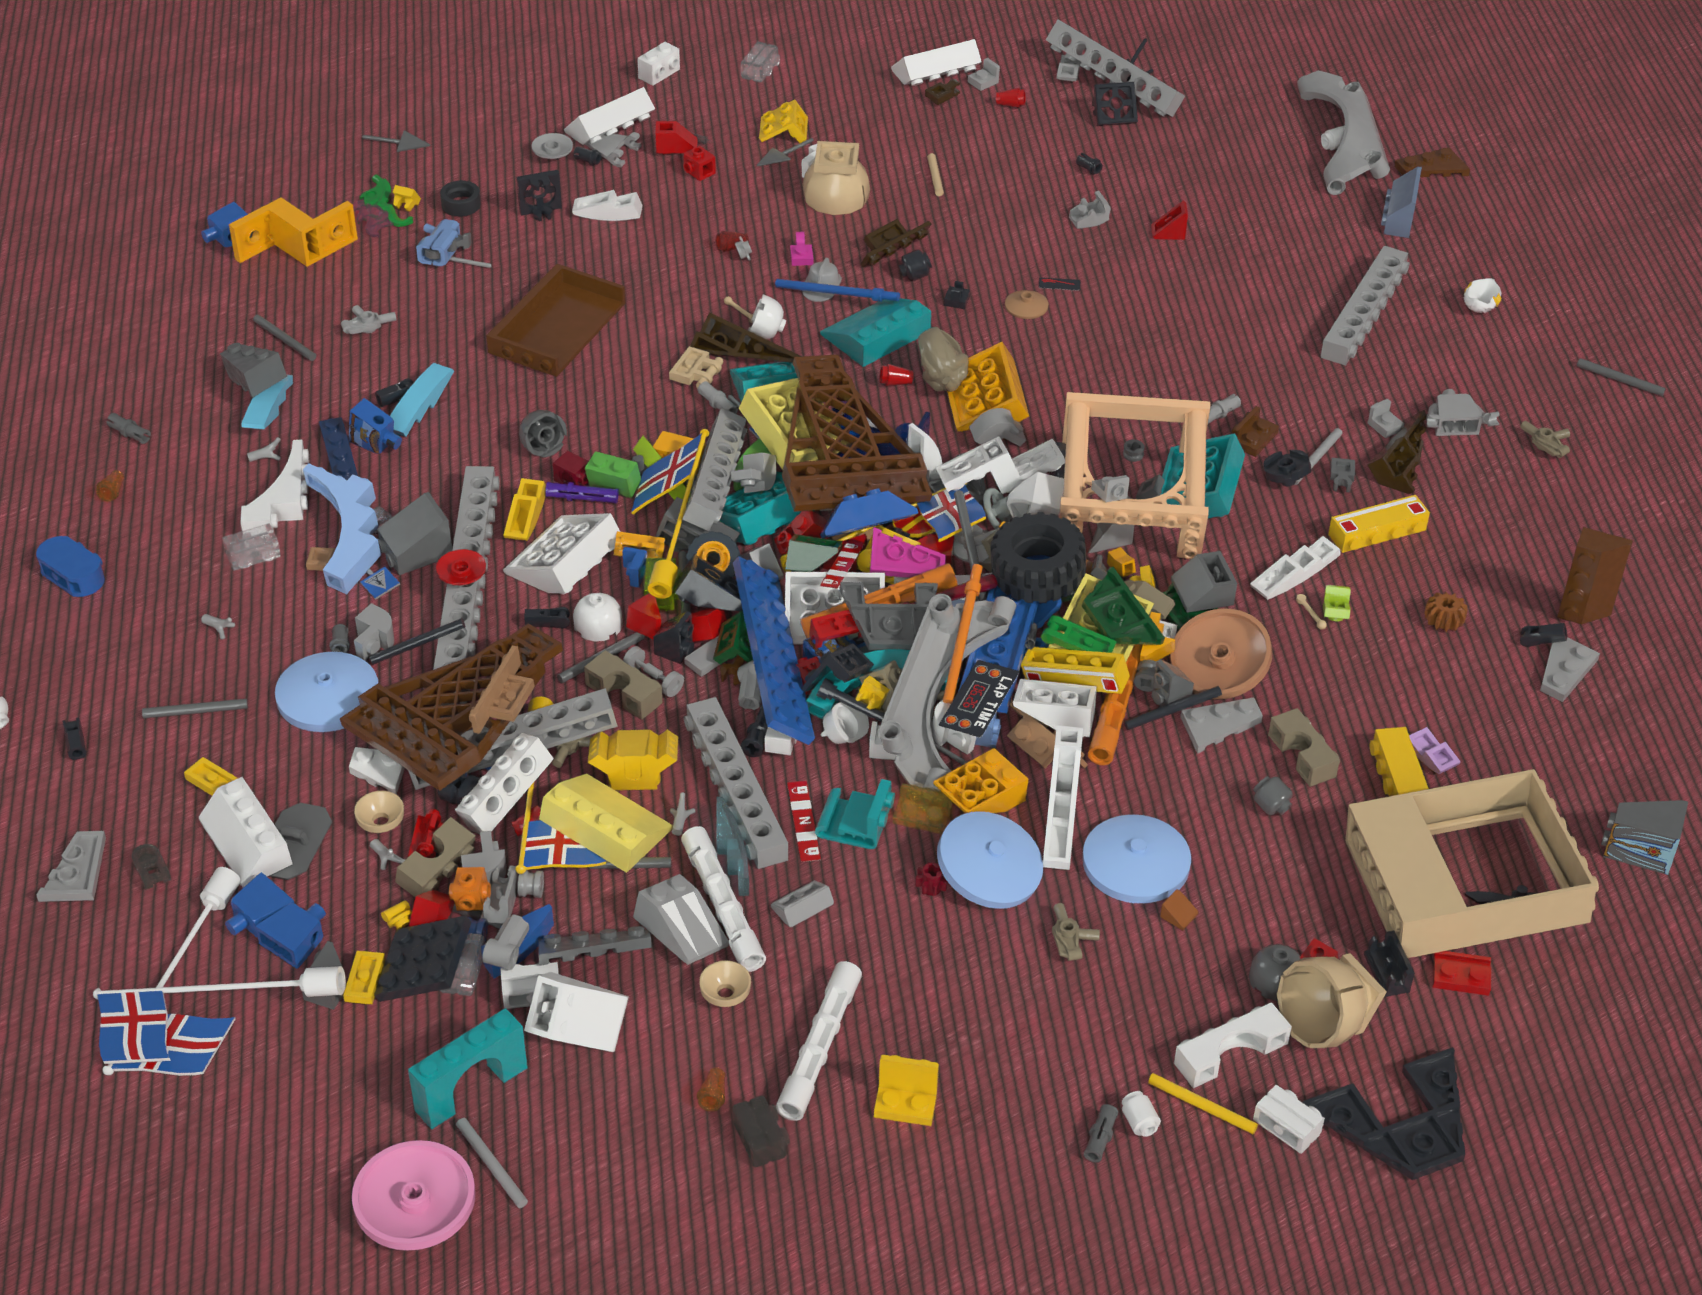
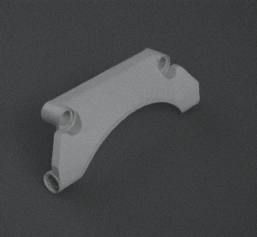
M1319 70L1299 78L1297 85L1301 99L1312 100L1316 98L1326 100L1337 105L1344 113L1345 129L1341 143L1324 170L1323 176L1328 192L1332 195L1341 194L1346 188L1345 182L1368 170L1376 179L1385 177L1389 173L1390 167L1368 97L1360 83L1351 82L1345 85L1342 77Z
M937 594L929 601L878 730L884 750L890 754L897 755L894 761L895 765L913 792L934 800H943L945 794L933 782L948 774L951 770L941 759L934 745L932 716L937 696L948 678L964 603H958L953 607L950 597L945 594ZM999 596L995 598L994 602L986 600L975 602L963 659L977 648L1006 633L1016 610V603L1012 599Z

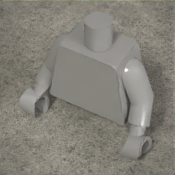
M1447 389L1437 396L1436 403L1430 405L1426 422L1428 428H1435L1436 436L1479 435L1481 424H1487L1488 427L1499 425L1497 421L1499 412L1485 413L1469 394H1456L1453 389Z

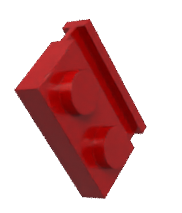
M1450 951L1434 953L1433 988L1489 996L1491 991V957Z

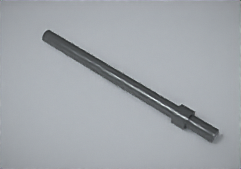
M958 490L954 493L972 571L973 564L980 563L964 493ZM988 591L980 593L977 596L978 601L987 600Z

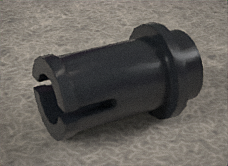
M577 146L574 150V153L579 154H574V158L577 160L589 162L592 166L598 165L601 161V153L596 149L589 150Z
M1081 153L1076 159V164L1087 169L1090 174H1098L1102 170L1103 165L1098 158L1093 159L1085 153Z

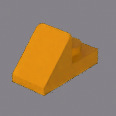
M1151 612L1150 618L1163 634L1164 624L1160 623L1161 613ZM1165 637L1161 645L1143 644L1140 662L1143 660H1153L1156 662L1175 651V639Z

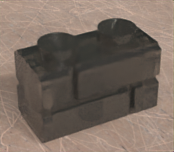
M763 1095L750 1099L749 1102L744 1101L735 1104L732 1107V1122L755 1168L768 1164L769 1161L774 1162L785 1158L787 1155V1144H790L786 1128H780L777 1123L779 1116L775 1105H769Z

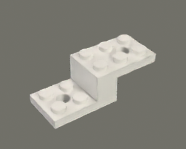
M998 436L936 467L947 492L959 490L965 483L973 479H981L990 471L1000 492L1004 494L1011 493L1019 484L1036 472L1045 474L1058 470L1065 464V459L1053 439L1011 459L1009 452Z

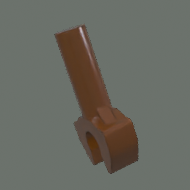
M738 654L732 664L723 663L721 665V682H724L728 675L733 674V685L736 686L741 683L737 671L744 664L745 660Z

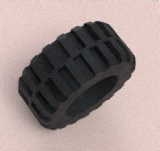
M1037 512L1034 515H1031V513L1023 514V517L1020 518L1016 516L1010 520V523L1005 522L995 532L991 541L992 574L995 575L998 581L997 586L1005 594H1011V597L1018 601L1020 599H1023L1026 603L1039 601V604L1047 603L1048 600H1053V602L1060 600L1061 596L1064 595L1066 597L1073 592V589L1076 590L1085 576V538L1074 523L1071 524L1068 519L1064 517L1061 519L1056 514L1045 515L1044 512ZM1034 555H1045L1051 557L1044 560L1026 559L1027 557Z

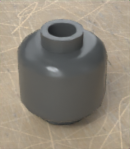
M1266 776L1253 789L1255 792L1254 801L1268 815H1274L1277 812L1283 815L1292 806L1290 800L1293 792L1279 777L1270 778Z

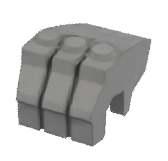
M1100 191L1094 193L1096 199L1093 202L1088 203L1085 198H1082L1080 204L1070 210L1069 218L1077 229L1098 226L1109 220L1111 207Z

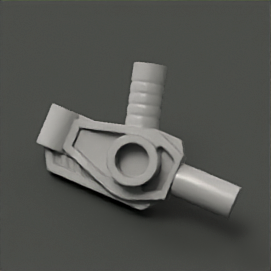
M355 305L352 308V312L357 317L350 321L343 320L341 326L344 333L347 334L372 333L380 328L381 324L396 321L397 319L395 312L378 315V313L372 311H364L359 305Z

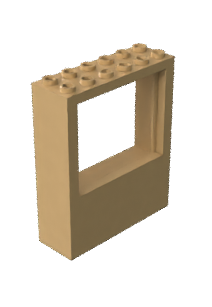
M1535 769L1349 804L1346 830L1347 846L1386 931H1395L1407 958L1591 922L1592 911L1595 910V894L1599 890L1597 878L1591 875L1586 858L1580 855L1575 838L1570 836L1567 831L1565 819L1559 816L1554 799L1550 798L1547 794L1543 779H1539ZM1524 818L1561 889L1467 907L1432 835Z

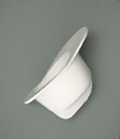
M840 702L834 705L823 717L824 731L821 733V736H828L835 744L853 743L867 734L869 729L868 716Z

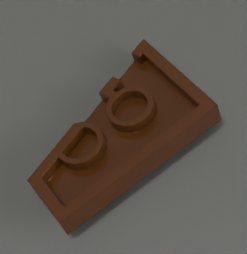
M1449 147L1397 159L1394 166L1402 175L1416 167H1422L1420 177H1430L1431 174H1442L1443 177H1451V173H1461V176H1469L1470 168Z

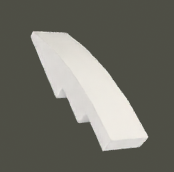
M1322 536L1309 548L1304 545L1290 557L1285 554L1251 582L1250 585L1267 600L1290 590L1322 570L1341 555L1340 549Z

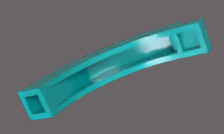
M886 649L864 653V655L874 664L870 671L884 667L893 660L903 670L910 650ZM831 670L819 681L806 700L809 713L823 719L826 713L839 703V701L833 698L832 700L827 698L823 700L816 696L825 678L833 681L834 685L838 686V690L848 694L862 685L860 676L844 683L836 678ZM947 679L942 685L941 690H945Z

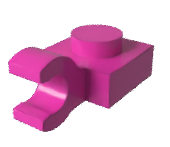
M795 232L796 245H790L792 266L813 265L812 244L805 245L804 232Z

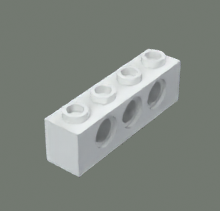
M521 733L513 740L505 753L496 760L491 769L480 778L478 784L462 799L455 809L456 813L471 831L478 834L480 832L492 831L554 758L538 737Z

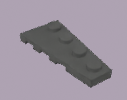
M642 926L630 927L628 931L617 932L616 929H604L598 934L578 931L572 933V936L561 937L560 934H548L544 938L539 939V966L549 964V959L556 957L566 962L574 960V957L581 953L590 957H596L605 954L607 949H612L615 953L651 948V935Z

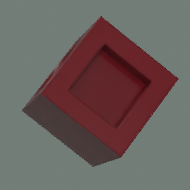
M567 450L553 462L554 481L560 484L573 482L574 485L579 486L587 484L588 479L585 467L589 461Z

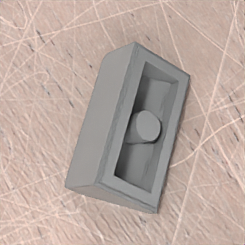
M814 880L773 902L771 908L786 925L793 927L834 904V900L829 886Z

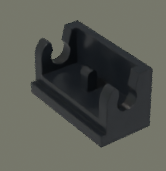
M1388 931L1384 936V941L1378 943L1376 936H1373L1369 940L1367 950L1364 951V956L1375 980L1387 991L1384 997L1410 993L1415 973L1395 931Z

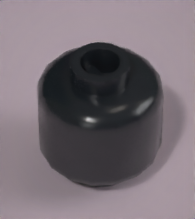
M915 250L901 257L902 264L899 265L903 278L907 276L910 281H916L928 276L930 268H932L927 253H923L921 250Z

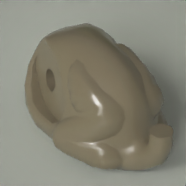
M936 326L923 331L918 337L921 365L925 370L922 377L935 391H955L968 374V355L962 353L959 343L950 334Z

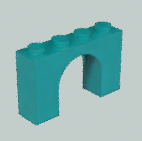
M506 1008L408 1069L415 1112L431 1130L456 1114L453 1098L455 1085L465 1071L475 1063L486 1059L487 1066L503 1083L528 1068L523 1026Z

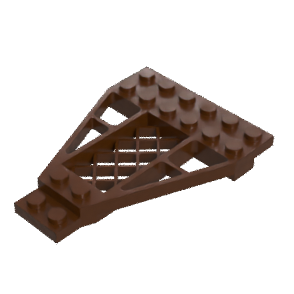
M839 354L794 357L793 366L799 381L782 478L794 512L835 509L838 504L843 502V497L857 494L858 498L867 496V491L880 489L881 492L889 491L907 503L931 501L932 492L926 479L928 470L922 454H915L856 390L852 378L844 371ZM831 405L840 411L836 413L830 410L829 406ZM798 413L803 415L810 438H794ZM845 413L854 419L851 421L843 417V414ZM824 415L831 419V421L827 422L820 417ZM867 418L881 433H872ZM839 423L840 425L846 428L845 430H842L836 427L835 424ZM853 431L859 434L860 437L856 438L855 436L849 434V432ZM830 432L838 438L835 440L826 434ZM844 440L852 444V446L849 448L840 442ZM891 443L902 455L881 456L876 444ZM812 448L815 450L818 461L790 462L791 450ZM856 448H859L866 452V455L864 456L855 451ZM835 449L843 453V457L833 453V450Z
M526 624L509 637L495 641L474 656L387 687L376 684L358 696L360 705L340 718L341 725L440 791L480 763L510 722L502 719L494 720L489 717L484 726L490 730L478 746L461 737L463 733L472 728L469 714L472 707H475L480 700L483 691L480 688H487L491 681V678L481 677L492 676L500 667L503 656L509 652L513 645L518 646L521 665L515 675L533 679L536 686L546 672L544 664L563 651L562 643L534 626ZM425 688V690L408 701L399 697L417 689ZM474 689V691L461 692L462 690ZM472 701V703L460 704V702ZM445 703H454V705L441 706ZM452 715V717L440 718V716Z

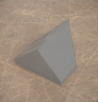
M1097 523V529L1088 553L1132 544L1134 525Z

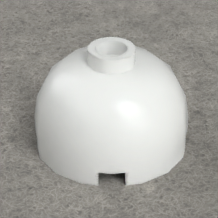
M763 294L751 319L753 325L748 328V331L767 340L773 338L778 331L782 332L786 320L783 319L784 311L779 302Z
M592 593L586 595L579 600L574 609V630L580 632L581 637L586 640H608L609 635L615 632L617 635L623 627L621 607L608 594Z

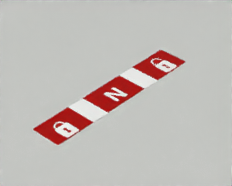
M847 540L820 586L838 589L840 582L843 581L865 542Z
M807 781L788 782L801 862L821 860Z

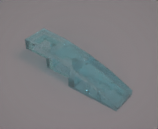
M717 797V855H727L728 875H738V896H749L748 860L743 837L734 815L723 797Z

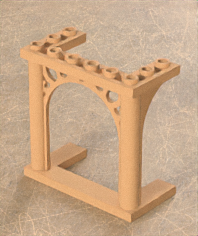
M1067 392L1062 443L1066 444L1064 491L1060 502L1059 518L1062 519L1064 517L1071 524L1074 523L1081 533L1083 521L1180 528L1177 557L1192 559L1197 554H1202L1208 519V507H1205L1206 431L1210 413V402ZM1089 416L1183 423L1179 453H1184V467L1177 484L1166 493L1149 499H1123L1105 502L1102 499H1087L1088 496L1096 494L1091 490L1094 478L1087 464ZM1085 484H1088V485H1090L1091 487L1086 489V485H1085ZM1178 491H1184V492H1183V495H1181V494H1179V493H1177V492H1178ZM1175 499L1181 505L1167 504L1166 500Z

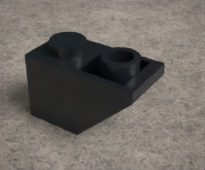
M686 611L667 620L653 636L655 655L681 664L684 658L693 652L694 642L692 633L694 625L692 624L691 612Z

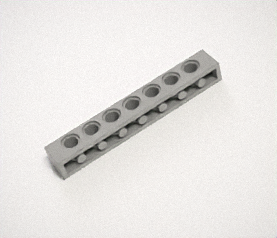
M1058 19L1046 38V41L1052 44L1050 48L1059 53L1063 50L1066 52L1065 57L1073 62L1078 59L1081 61V67L1088 71L1091 68L1096 70L1094 74L1103 80L1106 77L1109 78V83L1127 82L1128 76L1131 75L1128 82H1134L1135 95L1141 98L1139 102L1147 107H1150V105L1155 106L1154 111L1163 117L1166 114L1173 117L1185 97L1182 93ZM1116 66L1115 71L1112 73L1113 67ZM1146 84L1145 89L1141 91L1143 85ZM1161 93L1160 99L1157 100V96Z
M1383 246L1323 340L1321 358L1346 366L1349 359L1355 357L1358 345L1362 346L1365 334L1370 333L1373 321L1377 322L1381 309L1384 310L1388 297L1392 298L1395 286L1400 285L1402 275H1406L1409 269L1410 262H1407V252Z
M723 408L720 409L712 425L682 520L707 531L710 530L713 523L718 524L723 513L722 509L727 500L726 496L730 489L731 471H735L736 462L744 443L743 439L747 432V429L744 428L746 418Z
M606 688L518 715L514 722L510 721L482 761L466 773L493 766L496 760L505 753L513 740L521 733L538 737L545 748L548 749L618 727ZM484 726L480 734L470 730L463 733L461 737L478 746L490 729ZM409 771L416 790L430 786V784Z
M714 697L688 704L687 716H684L685 727L687 731H692L694 746L696 749L700 748L702 762L705 767L708 766L710 769L711 781L713 785L717 784L719 787L720 800L728 806L729 819L731 822L735 821L740 841L744 840L746 843L745 849L749 860L753 859L758 869L788 861V841L717 698Z

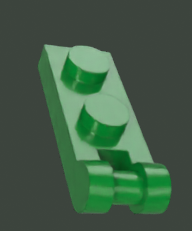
M1056 615L1049 618L1048 628L1044 629L1041 635V639L1045 643H1055L1069 650L1112 653L1117 643L1113 639Z

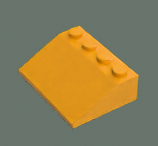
M1003 341L969 357L966 378L962 380L960 386L955 391H947L958 431L970 430L969 426L981 414L995 408L1010 410L1013 420L1017 422L1029 417L1014 359Z

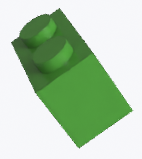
M595 451L585 467L590 487L618 489V495L632 498L641 481L637 462Z

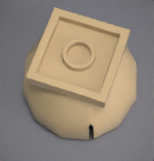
M817 141L815 161L806 171L803 181V191L807 205L818 212L831 215L850 214L865 205L869 198L870 185L866 169L858 161L859 143Z
M1349 953L1342 955L1340 960L1336 957H1309L1294 962L1283 972L1284 975H1281L1277 998L1280 1013L1292 1026L1291 1036L1306 1047L1327 1048L1337 1047L1348 1041L1354 1034L1363 1033L1387 991Z

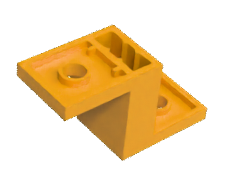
M280 197L229 224L235 260L239 263L276 245L308 267L358 240L353 204L349 201L313 219Z

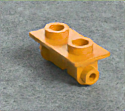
M617 531L614 555L623 557V548L630 547L646 550L647 560L659 561L662 560L665 538Z

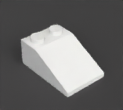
M1020 679L1013 706L1055 730L1057 725L1083 728L1082 737H1089L1095 715L1097 686Z

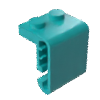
M881 779L875 795L852 791L849 800L839 798L841 788H833L828 795L815 829L816 836L821 839L857 847L875 849L882 830L886 826L890 808L894 804L895 793L891 792L892 781Z

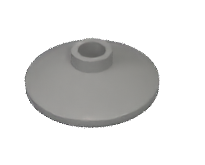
M559 133L544 134L532 142V151L537 156L547 159L564 157L573 149L572 140L568 136Z

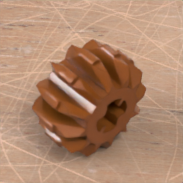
M1445 591L1442 595L1436 592L1433 597H1429L1426 603L1424 618L1428 620V625H1435L1436 630L1441 628L1445 632L1448 629L1456 631L1458 627H1462L1463 623H1465L1468 612L1467 605L1464 604L1463 598L1456 597V593L1449 595Z

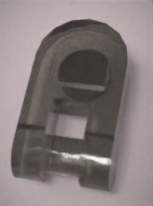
M143 844L133 850V864L145 890L153 888V884L163 881V883L172 880L168 867L156 846ZM156 868L158 870L151 874L148 873V871L154 870Z

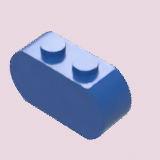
M57 536L47 539L37 548L36 556L40 564L41 574L73 597L91 595L103 586L105 578L101 558L98 554L87 550L80 542H75L68 536Z

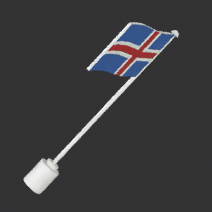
M218 867L200 894L205 909L156 988H161L165 985L210 910H223L241 882L240 877L231 869ZM168 1014L166 1045L171 1061L108 1064V1066L103 1067V1073L105 1075H112L114 1071H149L178 1076L204 1074L234 1023L235 1017L210 1019Z
M341 966L306 968L299 980L106 991H101L100 988H97L93 991V996L99 1000L101 1012L99 1048L104 1064L171 1061L166 1045L168 1014L164 993L300 986L301 991H304L307 997L343 995L346 985L344 969Z

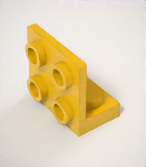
M796 100L785 102L779 108L763 114L760 123L759 139L761 142H764L788 130L793 138L795 137L800 144L807 140L808 116Z
M881 1055L879 1088L874 1108V1118L932 1126L937 1100L939 1064L924 1059L916 1060L902 1058L897 1055Z

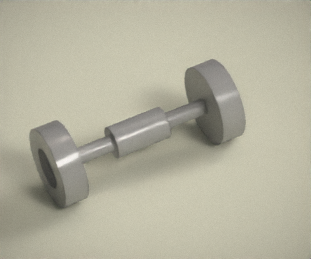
M634 646L627 651L623 662L637 669L642 667L643 671L656 680L661 679L663 681L662 693L668 697H673L681 690L684 684L683 675L673 671L664 676L663 672L652 664H645V651L638 646Z

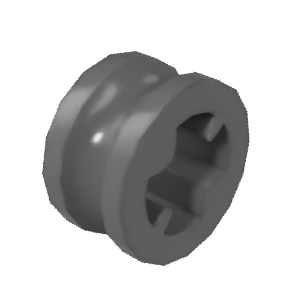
M1135 439L1126 441L1123 450L1124 458L1132 462L1140 461L1144 457L1145 445Z

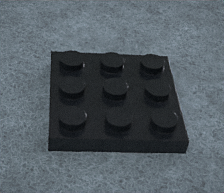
M465 915L396 929L374 993L379 1002L451 988L472 923Z

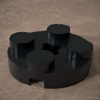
M1289 450L1290 454L1282 455V451L1270 455L1264 461L1265 479L1282 483L1286 487L1294 485L1296 480L1305 477L1312 471L1308 454L1301 450Z

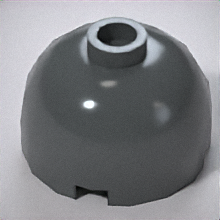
M538 409L529 413L523 418L519 428L520 441L526 450L541 457H549L556 454L564 444L562 443L564 435L567 436L566 424L563 419L549 410Z
M1271 944L1259 950L1253 957L1249 971V980L1253 989L1255 990L1256 987L1262 992L1261 996L1278 1001L1277 992L1281 975H1284L1283 972L1294 962L1300 960L1299 953L1293 948L1282 944Z

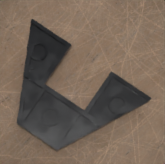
M1453 1047L1403 1065L1402 1073L1428 1111L1383 1128L1354 1083L1302 1102L1308 1107H1315L1321 1113V1116L1325 1118L1323 1124L1411 1180L1464 1161L1466 1154L1462 1139L1463 1125L1460 1119L1459 1089L1457 1088L1458 1077L1455 1071V1049Z

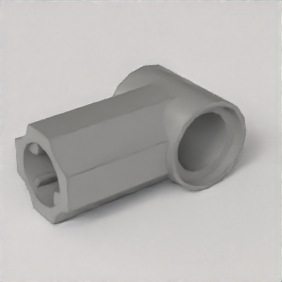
M752 660L738 668L737 675L741 682L738 700L739 706L744 709L755 710L760 707L761 695L754 661Z
M513 914L511 917H507L495 939L490 938L487 941L482 956L483 962L512 970L518 959L519 947L529 931V923L518 915Z

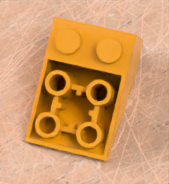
M993 748L938 778L933 784L965 814L970 812L999 813L1006 812L1026 801L1028 778Z

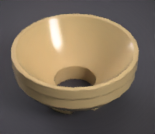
M375 791L360 798L356 803L354 813L357 823L361 828L373 833H383L399 825L404 816V805L400 797L392 792ZM379 817H385L388 819V822L377 825L374 823V820Z
M733 961L715 962L706 967L700 976V989L703 997L709 1003L716 1006L730 1007L737 1005L746 999L750 992L751 976L748 970L741 964ZM723 988L731 989L734 992L732 996L726 998L719 996L717 993Z

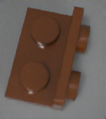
M1255 406L1251 412L1248 411L1239 424H1235L1231 434H1236L1243 451L1254 457L1268 445L1279 431L1278 425L1259 417L1261 407Z

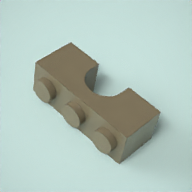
M606 650L584 666L587 686L595 691L606 688L607 694L615 689H623V708L641 720L662 704V685Z
M1298 708L1271 717L1268 736L1281 752L1289 749L1301 750L1298 755L1296 770L1309 787L1337 776L1340 764L1338 754L1328 746L1324 737L1314 729L1310 720Z
M450 817L433 833L431 844L439 856L436 858H426L414 851L397 867L395 883L414 897L431 890H437L440 881L445 877L449 878L456 871L458 864L462 861L461 855L474 853L476 835Z

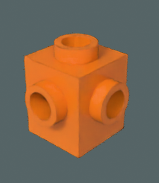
M457 867L454 883H450L449 896L450 899H454L457 911L483 910L485 899L491 896V885L487 880L484 867Z

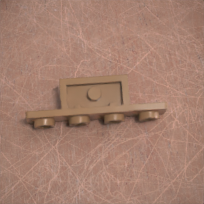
M512 645L509 652L503 656L500 667L492 674L491 681L487 688L483 689L480 700L475 707H472L469 721L472 722L474 733L480 734L489 717L514 722L534 689L533 679L515 675L521 665L518 646Z
M1011 700L1009 706L1022 719L1009 732L1007 737L1041 766L1046 768L1054 758L1056 730L1051 733L1047 729L1048 725L1014 707ZM1081 751L1080 765L1085 769L1088 764L1082 759L1085 754Z

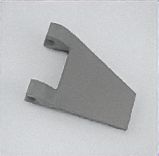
M636 132L628 136L619 134L607 136L604 134L601 136V140L593 144L590 141L585 144L592 150H598L602 157L607 159L612 165L620 168L625 164V160L619 159L624 154L620 148L624 144L636 151L641 147V143L635 142L640 137L639 133Z

